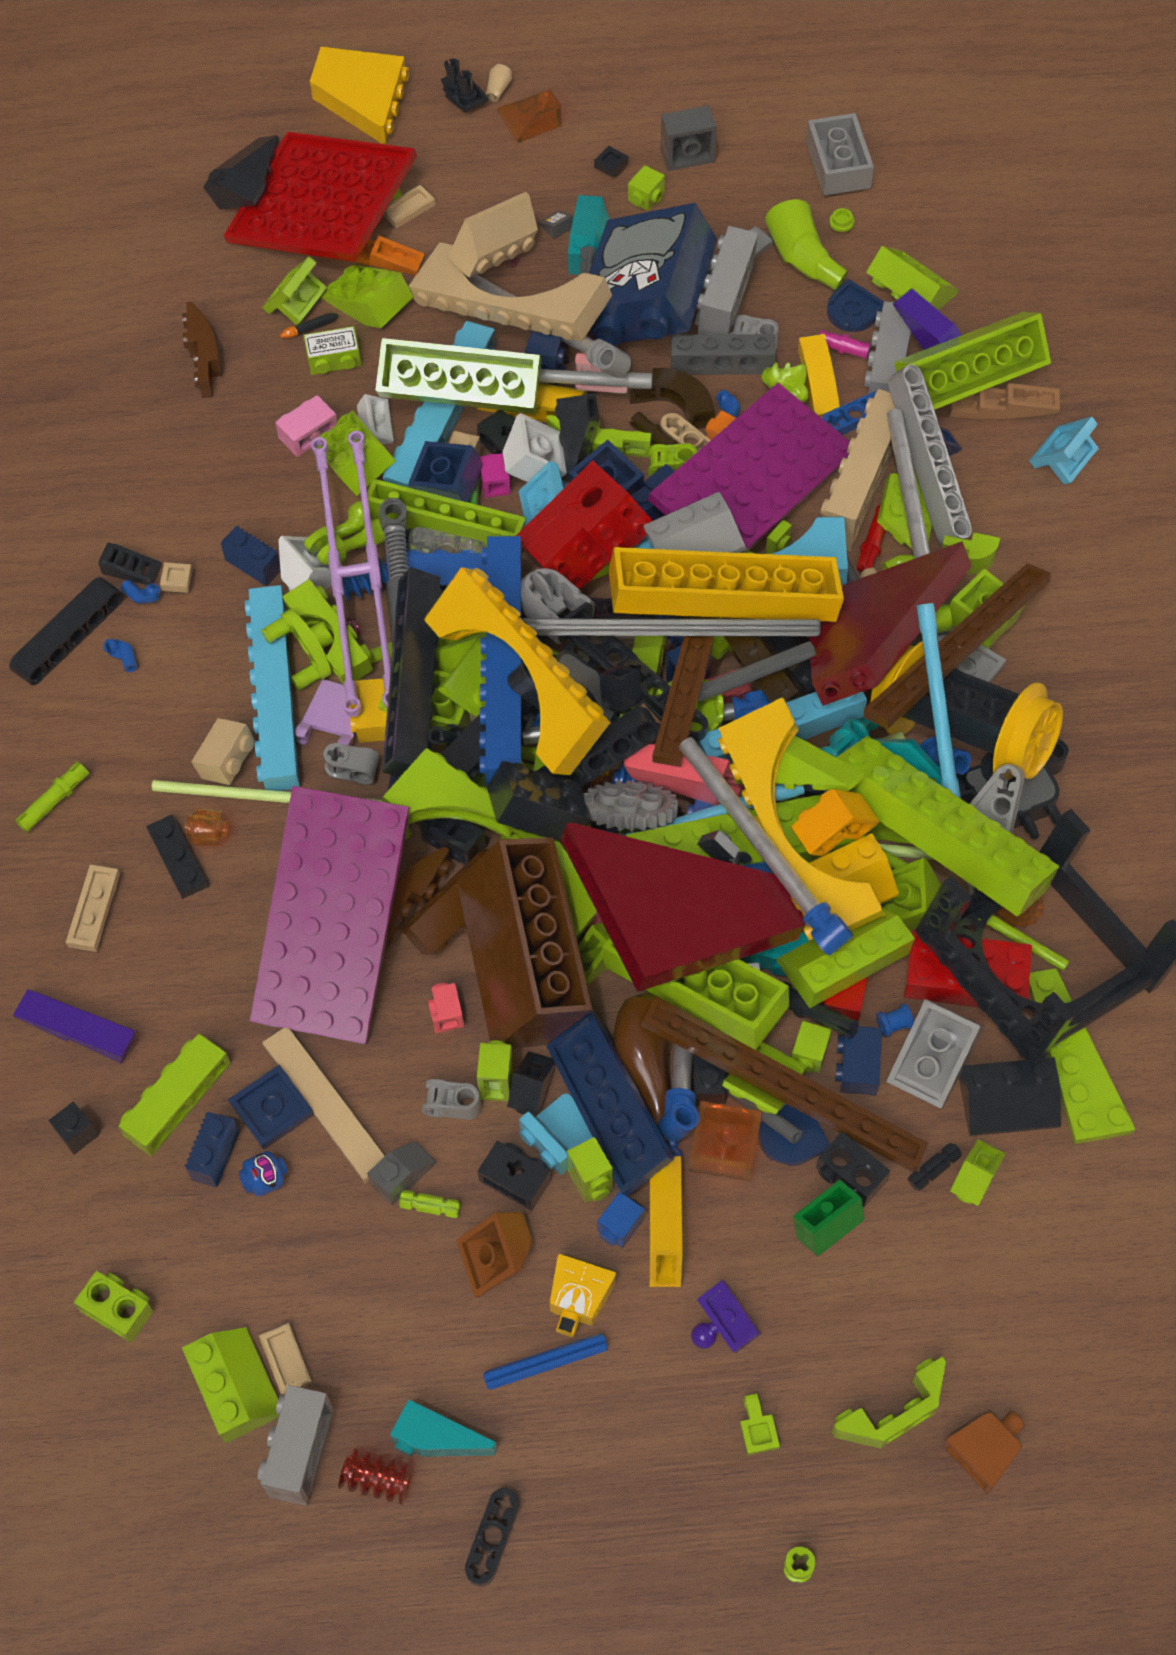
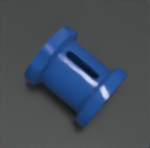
M906 1003L901 1004L898 1009L887 1013L881 1011L876 1013L878 1027L882 1028V1035L885 1038L890 1037L891 1033L904 1028L911 1030L914 1024L912 1013Z

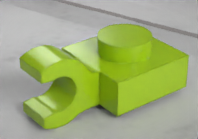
M757 1393L744 1396L745 1399L743 1401L748 1419L740 1421V1427L747 1456L779 1449L780 1444L773 1415L762 1416Z

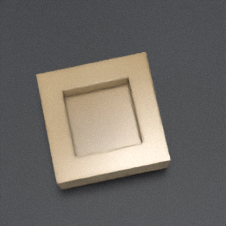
M164 562L160 581L161 591L188 593L193 572L191 564Z

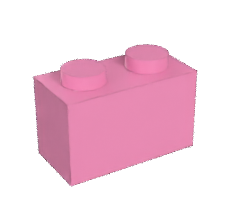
M316 395L275 422L278 438L298 457L312 448L311 442L315 438L320 437L324 432L329 431L337 424L336 413Z

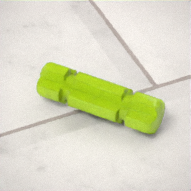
M403 1190L399 1198V1205L403 1209L412 1210V1208H415L416 1211L435 1215L444 1213L445 1217L451 1218L458 1217L461 1207L460 1201L448 1198L446 1201L443 1200L444 1197L424 1193L415 1195V1192Z

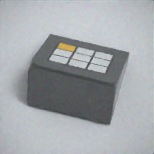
M558 210L539 221V225L555 239L572 228L573 216Z

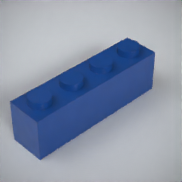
M418 550L406 551L408 553L406 561L409 562L407 564L409 568L413 567L441 577L440 589H442V593L461 567L487 570V564H482V553H476L474 550H462L460 553H449L446 550H435L433 553H422Z

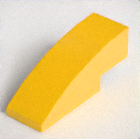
M825 334L801 337L798 344L801 364H806L807 377L805 386L809 392L811 408L820 417L840 407Z

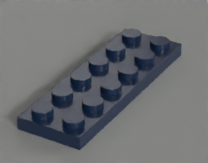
M589 1012L546 1046L592 1137L596 1138L613 1168V1178L621 1194L629 1196L673 1161L674 1158L597 1012Z

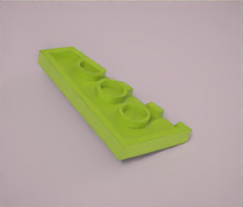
M486 632L479 634L473 646L466 651L460 663L448 674L449 677L437 689L475 717L480 714V707H486V701H480V684H486V677H481V660H486V654H481V637H486Z

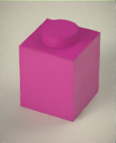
M503 453L480 456L479 458L483 464L480 476L484 498L510 495L509 474L505 471Z

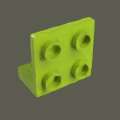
M763 1042L756 1049L760 1053L804 1075L807 1066ZM732 1074L725 1078L722 1086L729 1089L733 1096L741 1099L745 1098L755 1103L756 1107L765 1113L777 1114L786 1105L784 1102Z

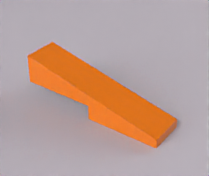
M378 236L376 241L371 239L367 241L356 263L416 276L425 253Z

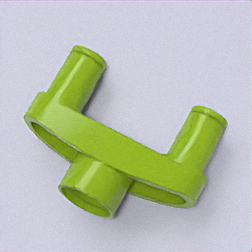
M288 609L280 614L281 618L260 630L268 644L288 632L293 633L310 659L308 667L290 677L298 691L318 679L322 681L331 675L330 665L323 649L333 643V638L321 621L309 628L296 612Z

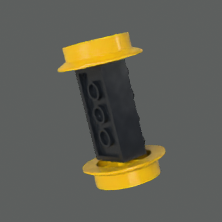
M923 641L915 647L910 645L880 684L872 689L871 702L925 655ZM953 669L943 679L951 737L994 754V773L1003 765L1015 764L1023 770L1026 779L1035 777L1047 763L1057 743L1063 721V708L1061 704L1048 699L1045 685L1039 682L1032 683L1021 694ZM930 691L890 728H886L889 735L900 731L904 735L912 729L915 723L935 730ZM1010 770L1009 773H1004L1003 778H1006L1007 780H1010L1014 777L1012 775V770Z

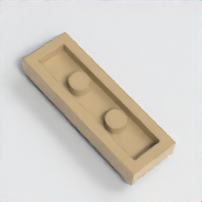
M97 865L89 866L66 939V944L69 948L97 951L120 877L118 869Z

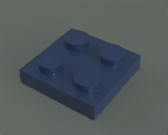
M280 1065L228 1099L230 1105L262 1149H265L314 1115L311 1107Z

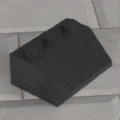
M1055 1057L1044 1058L1035 1067H1032L1027 1060L963 1066L959 1083L969 1136L1061 1127V1085Z

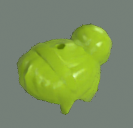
M775 362L772 367H767L762 371L761 379L770 389L779 383L802 403L807 401L809 392L804 385L807 377L805 363L790 368V363L787 362L784 368H778V363Z

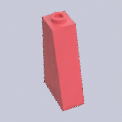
M648 744L624 759V767L632 779L647 784L653 783V786L656 787L663 786V789L671 790L672 792L714 806L721 804L685 756L681 767L652 762L655 745ZM707 756L736 795L740 797L744 785L735 783L734 775L729 766L731 764L730 761Z

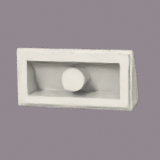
M364 394L357 405L358 417L381 444L393 443L394 437L388 399Z

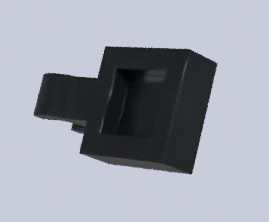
M720 830L702 835L697 843L701 849L714 859L739 865V860L743 864L752 861L748 853L739 852L740 849L732 842V839Z

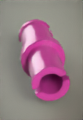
M821 329L819 335L825 334L828 348L839 351L838 354L841 355L847 353L863 359L867 358L871 343L849 338L848 334L842 336Z

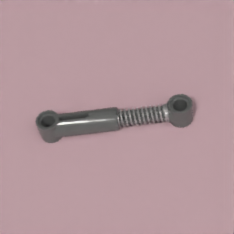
M397 498L386 499L382 502L379 510V523L384 532V540L386 541L385 549L389 581L386 583L392 648L398 580L409 568L407 565L409 562L406 561L408 559L406 556L408 554L406 552L407 548L405 547L407 544L404 538L407 528V509L405 504ZM397 513L399 517L397 519H390L386 515Z

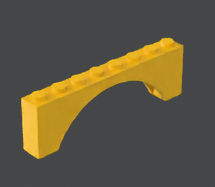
M461 567L424 620L439 638L458 641L475 633L488 632L505 641L518 653L532 676L539 699L541 720L536 755L552 774L571 775L610 724L609 720L603 715L604 710L590 700L586 695V689L571 678L569 669L553 657V651L547 645L540 642L536 637V631L522 621L519 611L503 599L504 594L491 585L487 574L478 568L468 569Z
M782 697L718 728L722 736L718 739L720 747L725 755L730 753L734 763L729 765L736 781L742 779L746 789L741 792L748 807L754 806L757 812V816L754 817L818 902L820 904L827 902L831 907L830 912L832 914L836 913L851 931L884 916L883 908L870 883L846 881L821 872L805 861L794 850L783 831L776 805V780L783 755L791 740L799 731L784 698ZM791 896V899L794 902L797 910H800L803 913V916H805V913L802 911V909ZM805 926L804 931L810 941L813 939L810 933L813 929L811 926Z

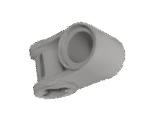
M738 315L734 318V330L730 334H775V351L777 350L779 326L774 320L747 315Z
M333 743L328 745L323 752L326 762L325 771L329 777L352 781L362 785L373 783L380 759L377 751L366 747L360 748Z
M440 1079L426 1081L425 1087L428 1089L426 1103L422 1105L421 1109L423 1114L435 1118L448 1117L472 1120L481 1113L482 1102L479 1092L474 1085L447 1082ZM465 1098L474 1099L472 1104L468 1106L460 1105V1102Z

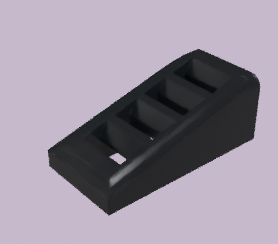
M109 542L106 544L98 562L101 573L104 575L131 580L132 582L145 585L154 583L162 566V563L158 560ZM123 561H126L125 566H121ZM134 564H138L135 571H133ZM144 567H149L146 572V575H143L142 572L144 570Z

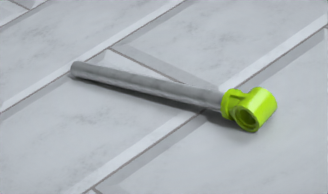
M893 409L888 411L886 415L915 559L930 553L903 413L901 409ZM942 604L935 613L937 633L950 632L952 628L950 607L948 604Z

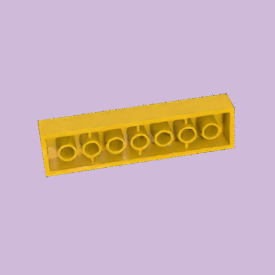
M614 547L609 567L613 613L751 619H818L820 621L836 622L844 600L836 557Z

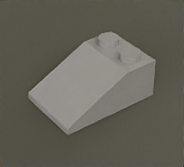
M925 999L886 1082L942 1109L985 1026L934 1001Z

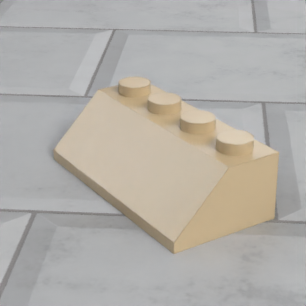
M526 192L521 193L466 218L447 259L470 278L479 273L483 274L487 269L493 266L497 267L503 261L513 259L522 252H528L535 243L534 237L538 231L529 194Z

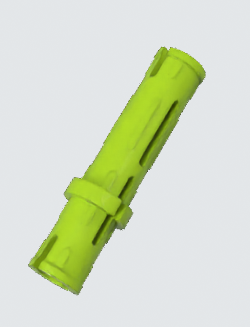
M76 761L60 778L56 777L49 789L15 819L18 826L26 833L30 832L61 800L73 794L72 790L90 775L88 770Z

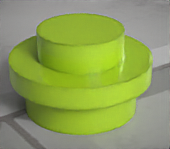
M839 208L830 216L829 224L835 231L847 232L854 226V217L848 209Z

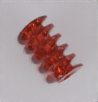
M354 1448L343 1464L338 1489H341L347 1482L348 1491L354 1492L360 1485L361 1495L367 1496L373 1487L374 1498L380 1499L386 1491L387 1502H393L398 1495L399 1504L403 1505L411 1482L408 1462H404L400 1470H397L396 1459L392 1458L386 1467L384 1466L382 1455H379L377 1460L371 1463L370 1452H366L362 1460H359L358 1449Z

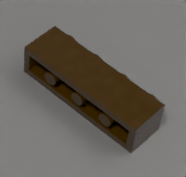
M723 617L722 619H751V618H726V617ZM724 636L745 667L778 654L766 636ZM788 667L755 680L771 703L782 697L787 703L808 695Z

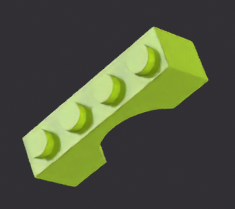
M308 579L283 595L282 598L287 609H292L309 627L321 621L328 631L334 635L332 647L327 653L326 658L331 669L344 685L346 678L337 607L335 605L330 607L326 601L329 598L320 585L315 587L312 581ZM350 624L346 625L352 677L354 681H357L373 670L370 659L373 657L364 644L359 646L355 640L358 636Z

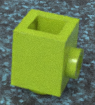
M646 165L628 183V201L647 211L655 203L658 204L665 193V175Z

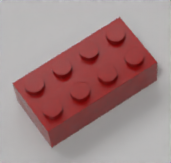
M912 929L911 934L915 940L907 955L903 998L923 1001L927 999L938 1003L979 1008L972 996L960 986L953 974L940 963L934 952L927 944L921 941L919 935ZM957 937L966 948L974 947V944L969 939ZM982 938V947L986 961L996 977L1010 990L1029 999L1032 945Z

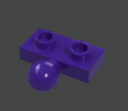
M721 1280L697 1299L712 1321L709 1324L699 1323L692 1329L691 1339L698 1348H710L715 1343L717 1334L720 1332L730 1349L737 1353L761 1335V1332L725 1281Z

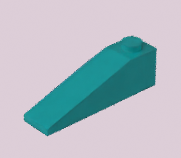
M578 195L568 247V274L580 275V262L583 261L580 258V249L582 247H594L596 255L606 222L609 220L605 203L601 196Z

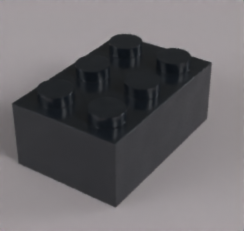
M502 760L486 787L496 821L503 825L546 838L553 837L555 841L561 842L566 824L576 823L588 826L591 821L580 786L570 779L563 780L553 777L545 771L538 772L528 769L520 763H510Z

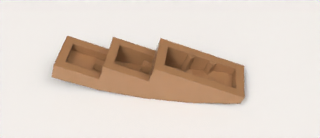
M1008 383L1006 389L988 388L950 403L949 417L1014 419L1056 414L1060 411V390Z

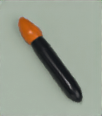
M327 313L296 326H290L280 334V337L285 339L294 338L298 334L334 322L338 318V314Z

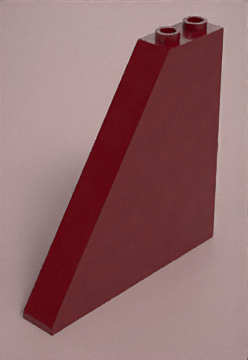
M963 541L842 585L844 600L837 621H820V635L808 636L809 642L813 644L816 655L810 658L812 684L822 706L877 687L920 633L917 605L934 603L936 613L972 567Z
M568 823L565 826L561 842L637 992L796 941L806 926L803 922L804 916L802 912L797 910L791 895L773 873L576 823Z

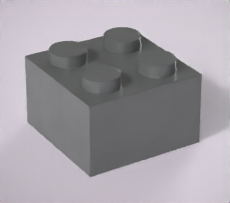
M709 105L661 114V153L668 171L715 162L717 126Z

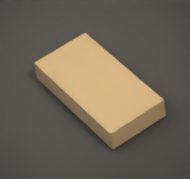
M419 185L392 201L383 216L397 229L435 206V198Z
M289 1323L259 1335L281 1394H286L288 1385L304 1388L313 1384Z

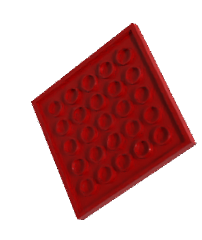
M287 132L276 150L275 157L269 162L271 172L265 176L267 186L255 206L240 207L223 236L227 243L356 262L417 157L415 148Z

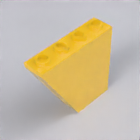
M320 47L310 79L312 98L376 141L386 144L389 134H393V119L399 113L398 101L403 99V84L408 82L409 68L405 67L404 56Z

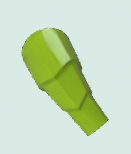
M792 199L772 207L765 216V223L784 263L792 265L809 279H814L836 291L844 282L848 270L832 260L828 252L821 245L810 205L806 201Z

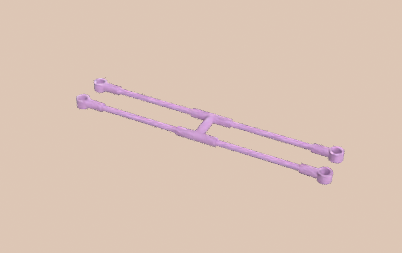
M360 431L351 432L348 440L350 447L353 449L354 463L357 465L367 538L366 553L368 562L340 566L339 552L336 550L326 473L328 470L326 454L329 448L326 440L322 437L315 438L311 442L313 453L316 455L317 470L320 472L329 543L328 559L333 596L336 598L346 678L344 682L346 700L343 706L346 714L351 717L358 716L362 711V707L357 698L356 684L352 677L342 599L344 595L342 578L369 573L371 589L374 590L385 674L383 675L385 693L383 694V702L386 708L388 707L387 701L391 672L380 590L382 588L377 546L373 538L364 472L365 458L363 448L366 441L363 433ZM350 705H357L354 709H348Z

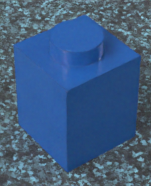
M619 1192L597 1221V1230L600 1232L599 1236L609 1245L614 1246L617 1244L624 1248L644 1221L645 1209Z

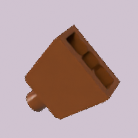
M1012 1411L1001 1421L991 1412H987L951 1435L944 1443L943 1448L986 1494H989L1023 1447L1014 1436L1025 1427V1424Z

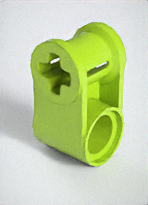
M688 443L673 445L656 444L648 449V457L650 458L648 475L652 476L665 464L676 471L697 453V449L694 445Z

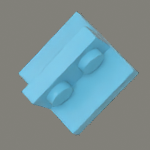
M1091 416L1057 426L1029 462L1034 468L1049 465L1064 485L1071 483L1099 449L1089 436L1098 425Z
M549 461L519 490L523 515L526 517V525L567 486V483L561 480L557 463Z

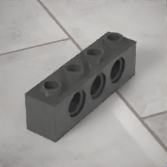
M775 334L671 335V368L690 375L762 374L765 368L772 367L775 363Z

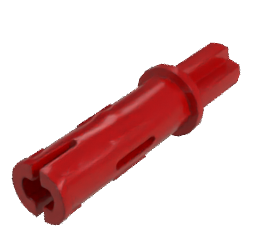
M881 504L876 506L867 537L860 546L861 554L856 568L861 572L868 568H873L876 557L881 554L880 545L886 531L877 522Z

